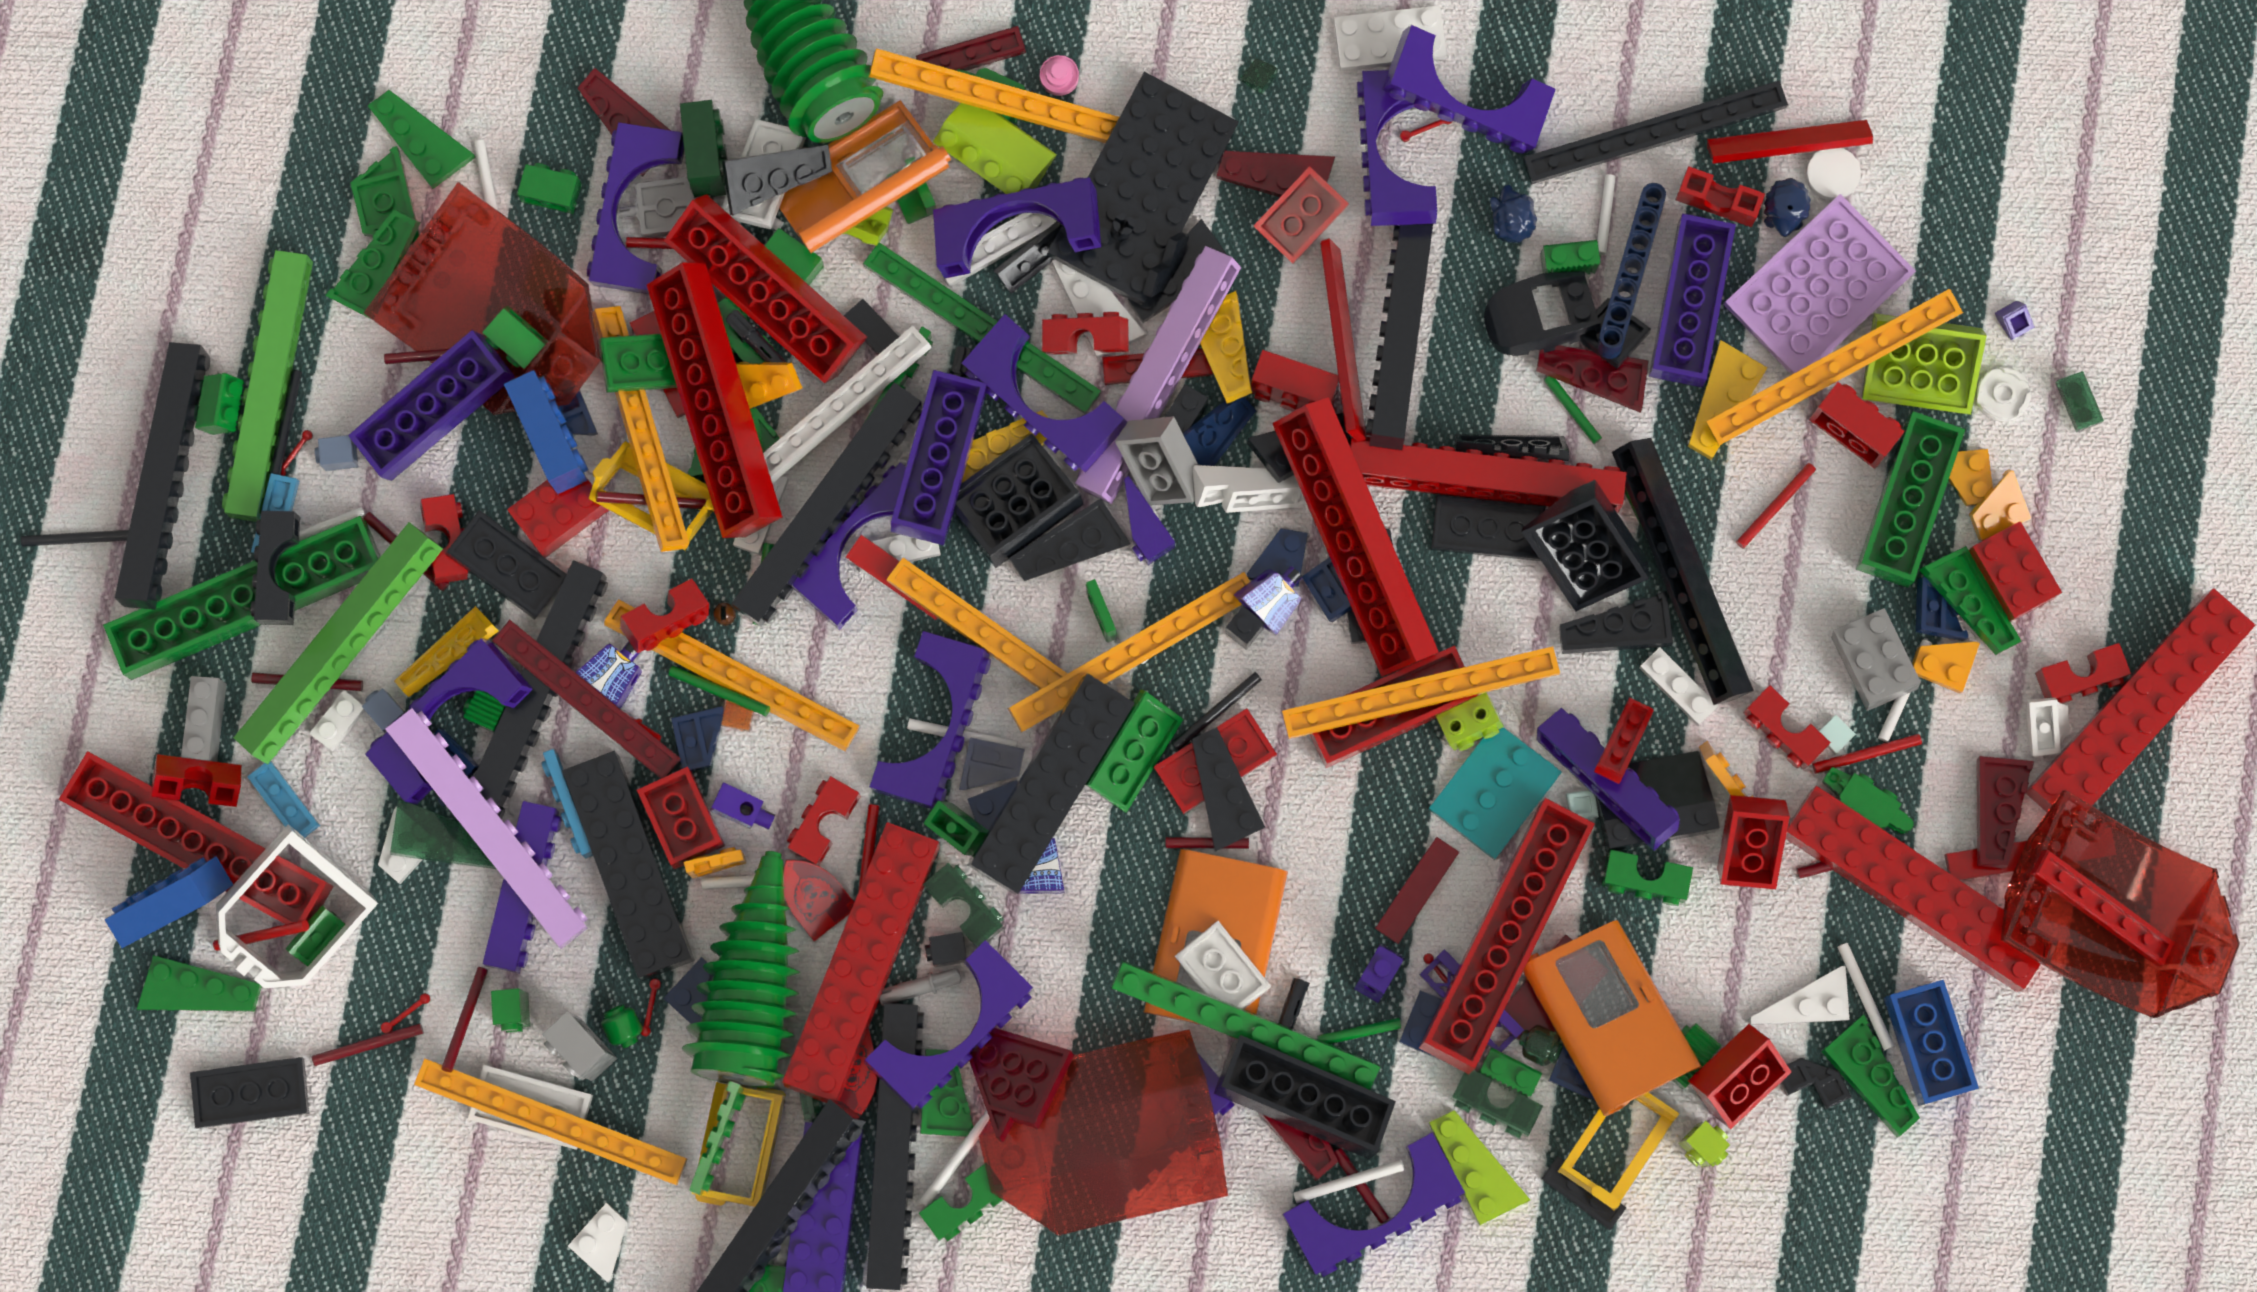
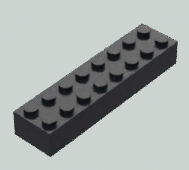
M1090 674L1084 675L967 866L1012 894H1019L1135 703Z
M614 750L562 770L638 978L644 981L695 961L620 756Z

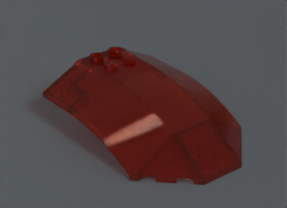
M460 182L452 189L364 312V314L413 350L425 351L450 349L471 330L482 334L486 338L487 336L482 332L501 310L508 305L545 337L548 342L525 369L521 366L517 368L506 359L507 354L501 348H494V350L515 375L513 379L533 370L539 378L544 376L555 395L553 400L556 401L558 406L570 404L601 362L589 284L535 238ZM505 386L482 404L493 415L516 411Z
M2062 790L2026 841L2004 896L2005 904L2001 940L2068 980L2152 1018H2158L2165 1015V1013L2187 1007L2202 999L2220 994L2240 945L2237 933L2233 934L2228 917H2231L2226 897L2225 895L2221 896L2217 883L2219 878L2217 868H2211L2140 835L2067 790ZM2049 850L2174 941L2175 943L2164 965L2157 967L2030 873L2042 851Z
M1190 1029L1074 1055L1038 1129L1014 1122L1004 1143L997 1139L989 1119L978 1136L990 1192L1058 1236L1228 1196L1219 1132L1206 1077Z

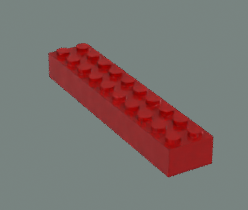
M682 262L648 283L647 289L722 538H746L782 518V513L706 264Z
M1329 397L1304 405L1273 422L1274 429L1381 677L1438 653L1439 651Z
M1370 437L1359 442L1351 439L1350 448L1367 486L1463 498L1541 505L1549 508L1571 490L1596 480L1617 513H1619L1623 506L1627 472H1621L1618 467L1605 466L1603 469L1592 468V465L1588 463H1577L1576 466L1565 465V462L1555 459L1549 460L1548 463L1539 462L1537 458L1531 456H1522L1521 459L1510 458V455L1506 453H1494V456L1483 455V452L1473 449L1466 450V453L1457 452L1455 448L1449 446H1440L1439 449H1432L1423 443H1412L1411 446L1403 445L1402 450L1369 446Z
M2215 588L2205 593L2130 675L2125 683L2119 687L2061 753L2027 788L2026 794L2066 830L2074 826L2256 624Z
M88 751L58 799L184 869L202 857L208 861L217 856L233 885L266 849L178 800L151 797V785ZM277 855L239 899L284 924L302 920L308 922L325 903L334 886Z
M1817 785L1809 792L1788 824L1786 834L1788 841L1818 861L1827 864L1833 871L2015 992L2025 990L2054 945V942Z
M1544 798L1539 804L1419 1049L1467 1074H1470L1476 1068L1595 823L1547 798Z
M889 822L886 823L782 1081L784 1087L825 1103L829 1099L840 1100L939 852V841Z

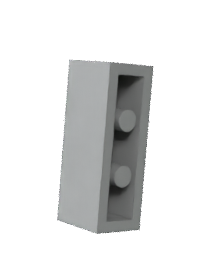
M191 676L181 754L183 758L217 762L227 685L219 678Z

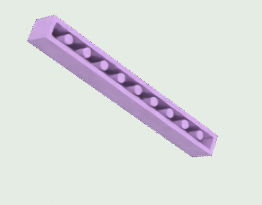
M1205 246L1202 253L1196 258L1192 272L1184 280L1182 290L1176 301L1170 305L1169 313L1163 324L1158 327L1153 343L1145 351L1142 363L1131 376L1126 392L1117 402L1115 411L1127 422L1160 417L1241 269L1240 265L1232 257ZM1115 440L1086 473L1080 469L1075 483L1086 493L1099 499L1101 498L1110 504L1113 503L1124 483V478L1130 472Z
M411 708L385 728L386 731L559 948H564L588 929L584 924L588 920L578 906L575 909L571 908L567 903V900L571 897L561 885L555 888L549 879L553 875L544 863L538 866L531 858L535 855V852L526 841L520 844L514 836L518 831L508 819L505 822L500 819L497 813L501 810L490 797L486 801L480 794V791L484 788L476 778L472 776L468 779L462 770L466 766L456 754L453 757L448 754L445 748L449 745L438 732L434 736L428 729V726L432 723L422 711L416 714Z

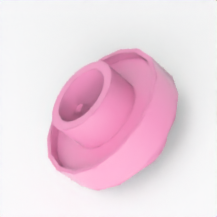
M1059 55L1047 59L1040 69L1042 87L1048 93L1056 96H1063L1072 92L1079 82V71L1075 62L1066 56Z

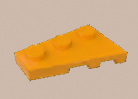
M736 363L749 408L802 389L792 363Z
M1708 740L1700 745L1699 749L1705 761L1729 794L1747 796L1743 791L1746 787L1737 773L1732 775L1727 767L1730 764L1721 752L1717 754Z

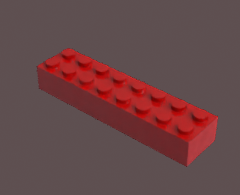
M707 194L690 202L664 239L688 263L706 264L711 283L824 384L839 376L867 338L865 334Z

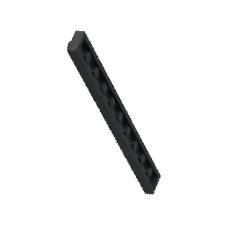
M1779 80L1525 156L1523 162L1532 185L1786 109L1788 103Z

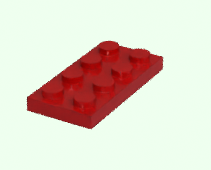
M1248 708L1217 726L1241 778L1277 756V753ZM1192 743L1154 766V770L1183 815L1204 802Z

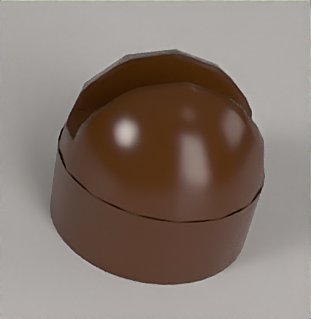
M720 603L715 607L713 616L718 624L727 626L734 622L736 611L731 604ZM722 607H726V620H721Z

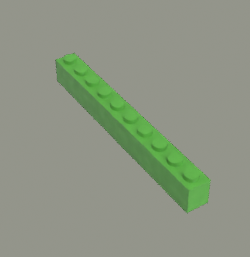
M275 250L274 258H271L269 261L268 273L271 275L269 284H266L263 290L264 310H260L258 316L260 331L259 336H255L253 342L255 357L254 362H250L248 367L249 387L245 388L243 393L245 408L244 413L240 414L238 419L240 434L238 441L236 440L233 445V456L235 459L233 467L229 468L227 476L230 485L228 493L224 494L222 507L225 509L224 512L230 518L255 522L260 518L270 478L269 472L290 375L293 370L313 261L306 254Z
M408 522L233 738L252 756L269 764L443 548L416 526Z

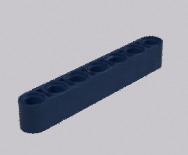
M1649 183L1644 186L1599 336L1597 349L1599 354L1606 359H1613L1620 355L1665 203V188L1658 183ZM1649 197H1654V198H1656L1658 201H1657V202H1651V201H1649L1647 198H1649ZM1640 221H1649L1651 225H1643ZM1640 244L1643 245L1645 248L1637 249L1633 245ZM1627 268H1634V269H1636L1638 272H1636V273H1630V272H1628L1626 269H1627ZM1625 291L1628 292L1631 296L1623 297L1619 294V292ZM1619 315L1623 317L1624 320L1616 321L1612 318V316ZM1612 339L1616 341L1617 344L1609 345L1605 342V340Z

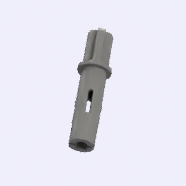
M958 968L933 975L929 972L928 976L884 988L880 997L881 1005L884 1007V1003L892 1004L930 992L936 994L937 990L960 984V972Z

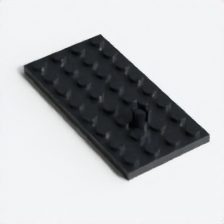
M1144 71L1088 176L1097 190L1101 247L1075 252L1067 239L1066 229L1062 225L1047 256L1143 306L1148 297L1143 294V289L1149 269L1162 262L1168 238L1182 232L1239 121Z

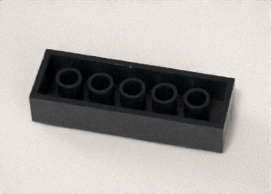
M1242 1035L1232 1043L1214 1094L1367 1159L1378 1153L1396 1101Z

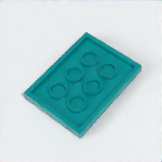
M1503 727L1499 729L1497 735L1488 739L1483 737L1428 810L1495 860L1561 775L1562 771Z

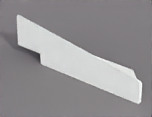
M1194 465L1193 467L1194 495L1197 507L1222 503L1225 512L1229 513L1295 508L1306 502L1295 475L1278 483L1267 468Z

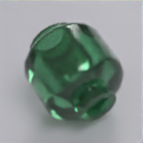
M1541 1025L1533 1026L1530 1031L1525 1030L1519 1041V1045L1522 1046L1523 1057L1541 1066L1556 1063L1563 1049V1043L1560 1042L1557 1032Z

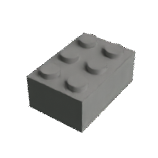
M1174 416L1128 421L1115 440V443L1148 504L1152 506L1194 502L1193 467L1198 465Z
M1885 608L1833 630L1832 641L1866 711L1919 688L1921 681Z
M569 1011L564 1013L542 1034L547 1040L544 1043L546 1048L554 1056L557 1055L559 1058L561 1057L563 1060H566L563 1066L572 1076H576L581 1080L588 1079L593 1082L618 1059L580 1017Z

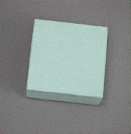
M1837 715L1819 731L1831 742L1827 747L1835 755L1856 735Z
M1590 790L1566 794L1568 810L1585 819L1599 817L1596 797Z

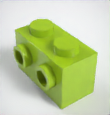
M1487 692L1436 716L1449 745L1454 751L1457 749L1459 751L1466 750L1474 745V741L1482 737L1484 739L1491 738L1499 733V729L1504 727Z
M1706 1120L1698 1123L1678 1143L1687 1152L1684 1156L1695 1167L1700 1165L1702 1168L1710 1165L1712 1167L1719 1165L1728 1156L1725 1150L1730 1146L1726 1141L1728 1138L1727 1134L1717 1125L1713 1128Z

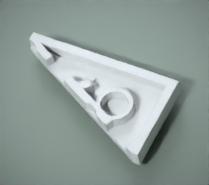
M1846 966L1835 969L1750 1017L1749 1024L1850 1020Z

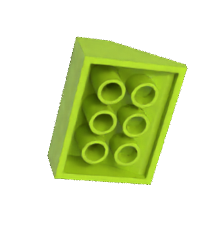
M1874 313L1871 331L1898 316ZM1943 323L1866 365L1862 399L1971 415L1987 338L1983 328Z

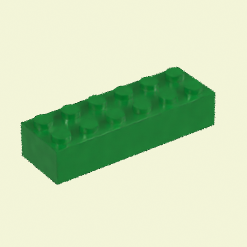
M1914 411L1906 419L1903 428L1905 432L1900 437L1855 569L1907 588L1915 581L1965 432L1963 428Z

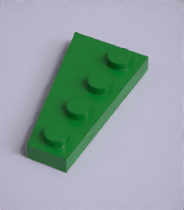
M390 90L367 105L432 189L476 158L471 151Z
M393 210L372 236L373 240L366 249L363 248L356 256L358 258L349 270L346 269L340 276L341 280L325 296L375 320L421 222L397 210Z
M153 955L137 1010L254 1012L262 986L259 983Z
M1863 1014L1821 1052L1898 1138L1917 1122L1920 1117L1904 1087L1896 1079L1893 1073L1895 1071L1890 1061L1887 1062L1880 1049L1881 1045L1877 1037L1873 1036L1867 1025L1868 1021Z
M729 1081L726 1089L730 1094L728 1099H724L717 1113L718 1124L710 1132L706 1144L707 1152L701 1156L689 1189L690 1192L701 1196L703 1191L709 1192L714 1180V1175H711L714 1164H720L725 1149L721 1148L725 1137L730 1138L736 1122L732 1121L736 1110L741 1111L746 1099V1095L742 1094L743 1087Z

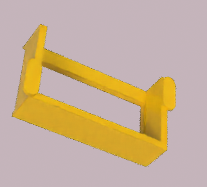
M624 441L611 459L603 458L593 470L592 475L595 477L589 500L655 534L650 514L631 504L596 502V491H605L604 488L620 468L639 477L630 444ZM666 463L676 497L706 499L705 505L702 509H698L700 512L687 528L686 533L690 543L710 514L714 512L712 501L705 483Z
M716 1082L699 1162L702 1154L707 1152L706 1144L710 1132L718 1124L717 1113L721 1103H723L724 1099H727L729 1091L726 1089L728 1084ZM743 1088L742 1094L746 1096L771 1100L751 1198L709 1190V1192L703 1191L702 1196L692 1192L697 1201L719 1206L724 1205L726 1201L753 1207L757 1205L764 1195L786 1098L784 1091L772 1088H757L756 1090Z
M1649 1092L1635 1098V1100L1659 1115L1660 1119L1611 1193L1572 1168L1606 1117L1602 1114L1600 1108L1558 1170V1173L1563 1174L1584 1188L1613 1211L1620 1205L1621 1200L1673 1121L1679 1115L1677 1111Z

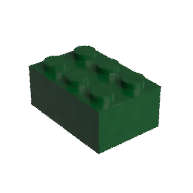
M712 100L680 103L687 178L694 198L706 194L711 197L726 195L722 161L728 160L726 144L723 141L725 129L720 109L714 108Z

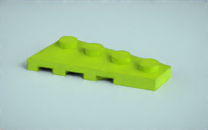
M1455 1110L1429 1122L1446 1159L1465 1191L1464 1196L1479 1225L1530 1201V1198Z

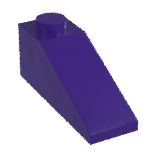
M1127 476L1124 478L1134 545L1131 550L1140 562L1144 560L1149 566L1174 549L1175 541L1132 479Z

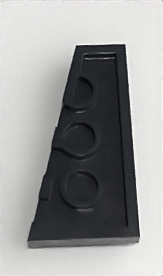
M1202 219L1187 234L1189 239L1183 260L1164 291L1153 297L1148 296L1143 306L1128 299L1129 305L1142 323H1145L1176 301L1182 290L1184 280L1189 277L1195 266L1196 258L1202 253L1205 246L1227 255Z
M1455 434V448L1457 452L1466 453V450L1473 449L1480 450L1483 454L1494 456V453H1506L1511 457L1531 456L1537 459L1569 461V448L1564 436Z
M1100 498L1010 557L1009 560L1022 580L1027 581L1128 546L1131 543Z

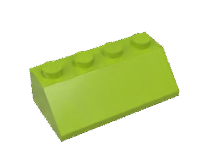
M960 103L948 116L933 140L934 144L939 147L943 146L947 153L1005 194L1020 192L1026 188H1037L1057 155L1000 114Z

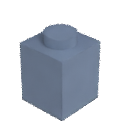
M348 435L318 439V447L315 448L316 463L320 464L325 471L358 468L357 447Z
M383 688L380 691L376 690L369 694L365 699L366 703L362 705V708L385 733L387 732L385 728L405 714V711Z

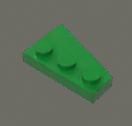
M925 1049V1056L938 1055L950 1050ZM958 1066L949 1073L952 1079L942 1089L936 1086L929 1093L933 1098L921 1109L920 1134L967 1137L973 1129L970 1109Z

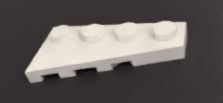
M1052 260L1053 267L1076 315L1078 313H1093V317H1103V312H1119V316L1128 319L1129 344L1146 337V333L1108 287L1056 260ZM1090 332L1085 333L1097 359L1109 354L1094 350L1092 334Z

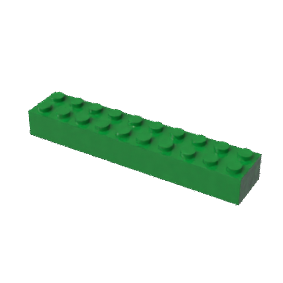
M358 516L299 541L298 545L287 549L277 561L275 577L279 587L295 597L296 611L359 584L381 556L367 522L361 516ZM254 560L157 602L156 610L139 609L104 624V629L122 674L130 680H134L261 626L251 616V602L255 600L256 596L252 579L253 574L257 573L258 562Z

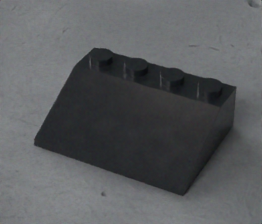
M1031 433L961 484L954 513L992 565L997 568L1084 504L1079 491Z
M1596 480L1571 490L1521 530L1575 612L1649 579L1647 557Z
M1699 751L1629 763L1627 768L1634 770L1639 780L1646 787H1652L1657 792L1659 799L1666 806L1671 805L1679 814L1678 831L1666 841L1715 833L1720 828L1714 799ZM1596 797L1606 852L1647 845Z

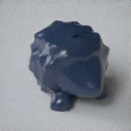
M1793 178L1778 180L1771 186L1770 191L1766 193L1764 214L1767 217L1764 219V223L1771 229L1775 227L1782 237H1787L1793 231L1799 230L1803 226L1802 220L1809 217L1811 199L1808 196V190L1805 188L1804 183Z
M1505 185L1500 192L1499 199L1495 196L1490 197L1495 235L1502 241L1519 243L1524 239L1530 238L1536 229L1537 216L1534 212V201L1527 194H1520L1513 190L1511 185Z

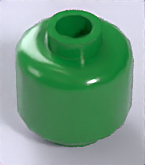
M622 1004L603 1014L605 1018L601 1021V1027L611 1045L621 1044L623 1048H627L638 1042L637 1036L642 1032L643 1027L633 1008L625 1007Z

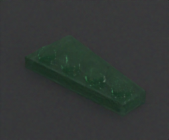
M398 799L390 855L496 869L460 822Z

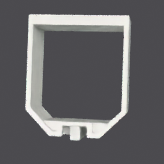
M288 824L216 904L219 948L221 953L228 959L234 960L235 969L245 976L249 972L254 976L253 979L263 988L306 985L378 903L370 892ZM289 843L356 899L359 904L344 919V927L308 967L304 964L300 970L278 972L226 928L225 913Z

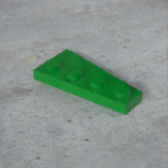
M1967 546L1919 570L1995 655L2022 642Z

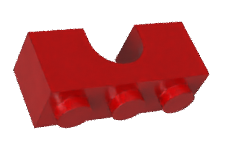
M1688 166L1677 193L1676 201L1752 228L1765 193L1743 185H1739L1738 188L1721 186L1713 180L1714 175Z
M1103 312V317H1093V313H1078L1077 318H1068L1067 314H1053L1051 319H1042V352L1050 355L1077 354L1078 339L1086 332L1092 334L1094 350L1102 353L1129 352L1128 319L1119 316V312Z
M454 494L421 499L420 508L425 532L440 531L449 540V544L431 563L434 585L442 582L467 580L468 570L446 555L447 550L465 529L460 528L458 519L463 518L461 503L455 502Z
M692 578L668 591L667 603L672 609L669 614L663 616L655 615L650 612L644 603L621 615L620 629L637 654L644 650L650 651L658 646L662 640L668 637L674 638L681 634L683 629L691 625H699L706 620L709 614V602Z
M2120 643L2093 651L2087 655L2090 664V673L2087 677H2080L2074 674L2068 660L2038 670L2035 675L2044 698H2056L2059 703L2065 704L2073 700L2071 697L2073 695L2081 693L2082 697H2086L2099 692L2097 687L2107 684L2110 689L2124 684L2123 679L2129 676L2131 672Z
M1769 685L1743 712L1747 716L1745 720L1754 729L1758 730L1760 728L1767 735L1766 740L1771 746L1776 749L1780 747L1787 754L1786 759L1796 768L1801 767L1804 770L1831 742L1811 723L1800 733L1788 732L1782 726L1781 715L1790 703Z
M157 754L152 776L151 797L180 800L181 792L184 789L197 788L203 790L208 795V804L237 807L241 788L242 765Z
M832 776L829 777L828 781L823 780L815 793L818 795L813 805L808 804L801 816L804 819L799 829L794 828L787 839V842L790 843L788 849L792 853L818 866L821 865L833 844L831 840L820 834L819 825L821 820L830 814L839 815L847 820L861 798L858 791Z

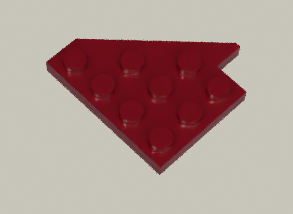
M994 1028L989 1033L992 1036L991 1040L982 1049L976 1046L969 1053L972 1056L969 1062L995 1135L1000 1142L1004 1143L1014 1122L1036 1129L1039 1128L1070 1066L1074 1054L1071 1050Z

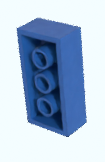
M533 370L505 383L504 386L546 478L556 493L560 494L588 481L584 472L589 469L578 449H573L578 445L567 425H562L566 423V419L556 401L553 400L555 395L545 377L539 378Z
M217 856L208 861L202 857L184 870L180 869L169 875L165 880H159L148 886L146 890L138 891L129 896L125 901L111 908L114 913L104 920L121 948L206 905L233 886V883Z
M1944 979L1884 997L1918 1106L1979 1089Z

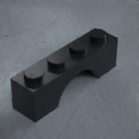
M261 511V519H257L256 533L260 536L259 546H255L254 559L255 562H258L257 573L253 574L252 579L256 596L255 600L251 602V616L260 625H294L295 597L279 587L275 577V568L280 556L287 549L299 544L301 517L295 511Z

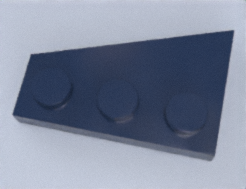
M1245 397L1228 404L1226 401L1222 402L1183 433L1198 465L1215 466L1256 412V409Z

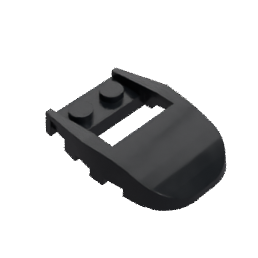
M1584 271L1542 273L1518 281L1497 291L1487 303L1484 313V323L1490 343L1497 351L1505 355H1529L1530 351L1542 349L1546 353L1554 351L1555 347L1561 344L1580 341V335L1595 330L1596 334L1601 332L1600 320H1598ZM1545 285L1559 287L1570 325L1544 330L1532 290L1537 289L1538 286Z

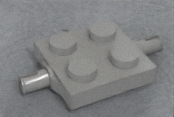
M687 177L635 183L637 194L635 205L619 207L620 218L637 216L640 222L641 236L644 238L668 235L690 202L698 197L694 198Z

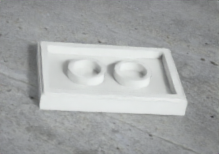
M1219 921L1215 922L1175 955L1176 959L1205 994L1245 1009L1272 987Z

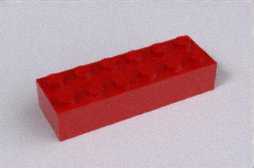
M1454 645L1346 695L1447 672L1465 666ZM1478 694L1310 734V737L1326 769L1436 719L1437 715L1478 696Z

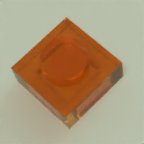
M727 700L721 725L722 727L750 732L754 712Z

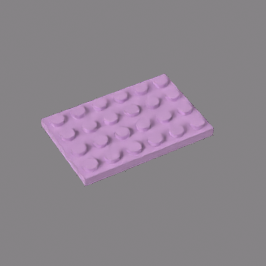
M1839 194L1726 300L1723 305L1792 375L1827 356L1916 271Z

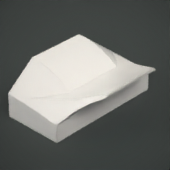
M2056 698L2027 700V734L2032 756L2061 753V743L2070 735L2068 705L2059 703Z

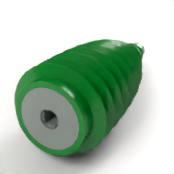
M744 0V7L748 11L746 25L752 31L750 42L757 50V62L764 68V78L768 84L772 85V95L780 102V111L784 117L789 119V128L794 134L807 137L815 143L832 142L857 131L876 114L883 97V90L878 86H872L876 79L869 77L871 65H866L868 56L863 50L856 49L857 38L854 35L845 33L847 29L846 23L841 19L834 18V7L828 4H821L822 0Z
M765 851V856L761 857L750 887L744 889L746 896L742 904L731 907V911L736 915L734 921L723 923L719 926L720 931L727 936L726 940L710 945V949L719 956L718 961L704 964L703 969L713 978L711 981L697 985V990L705 995L707 999L691 1006L692 1011L701 1016L702 1019L701 1022L692 1023L686 1027L689 1033L697 1037L695 1043L686 1044L682 1047V1051L693 1058L690 1072L696 1076L727 1084L731 1081L741 1086L757 1088L774 1087L775 1080L785 1076L777 1071L778 1060L790 1058L792 1055L781 1049V1039L795 1035L783 1028L784 1019L797 1016L795 1012L786 1008V998L799 994L787 986V977L799 974L800 972L788 966L787 956L798 953L799 950L789 946L787 941V934L796 929L788 926L786 922L785 911L791 908L785 906L784 860L781 859V853Z

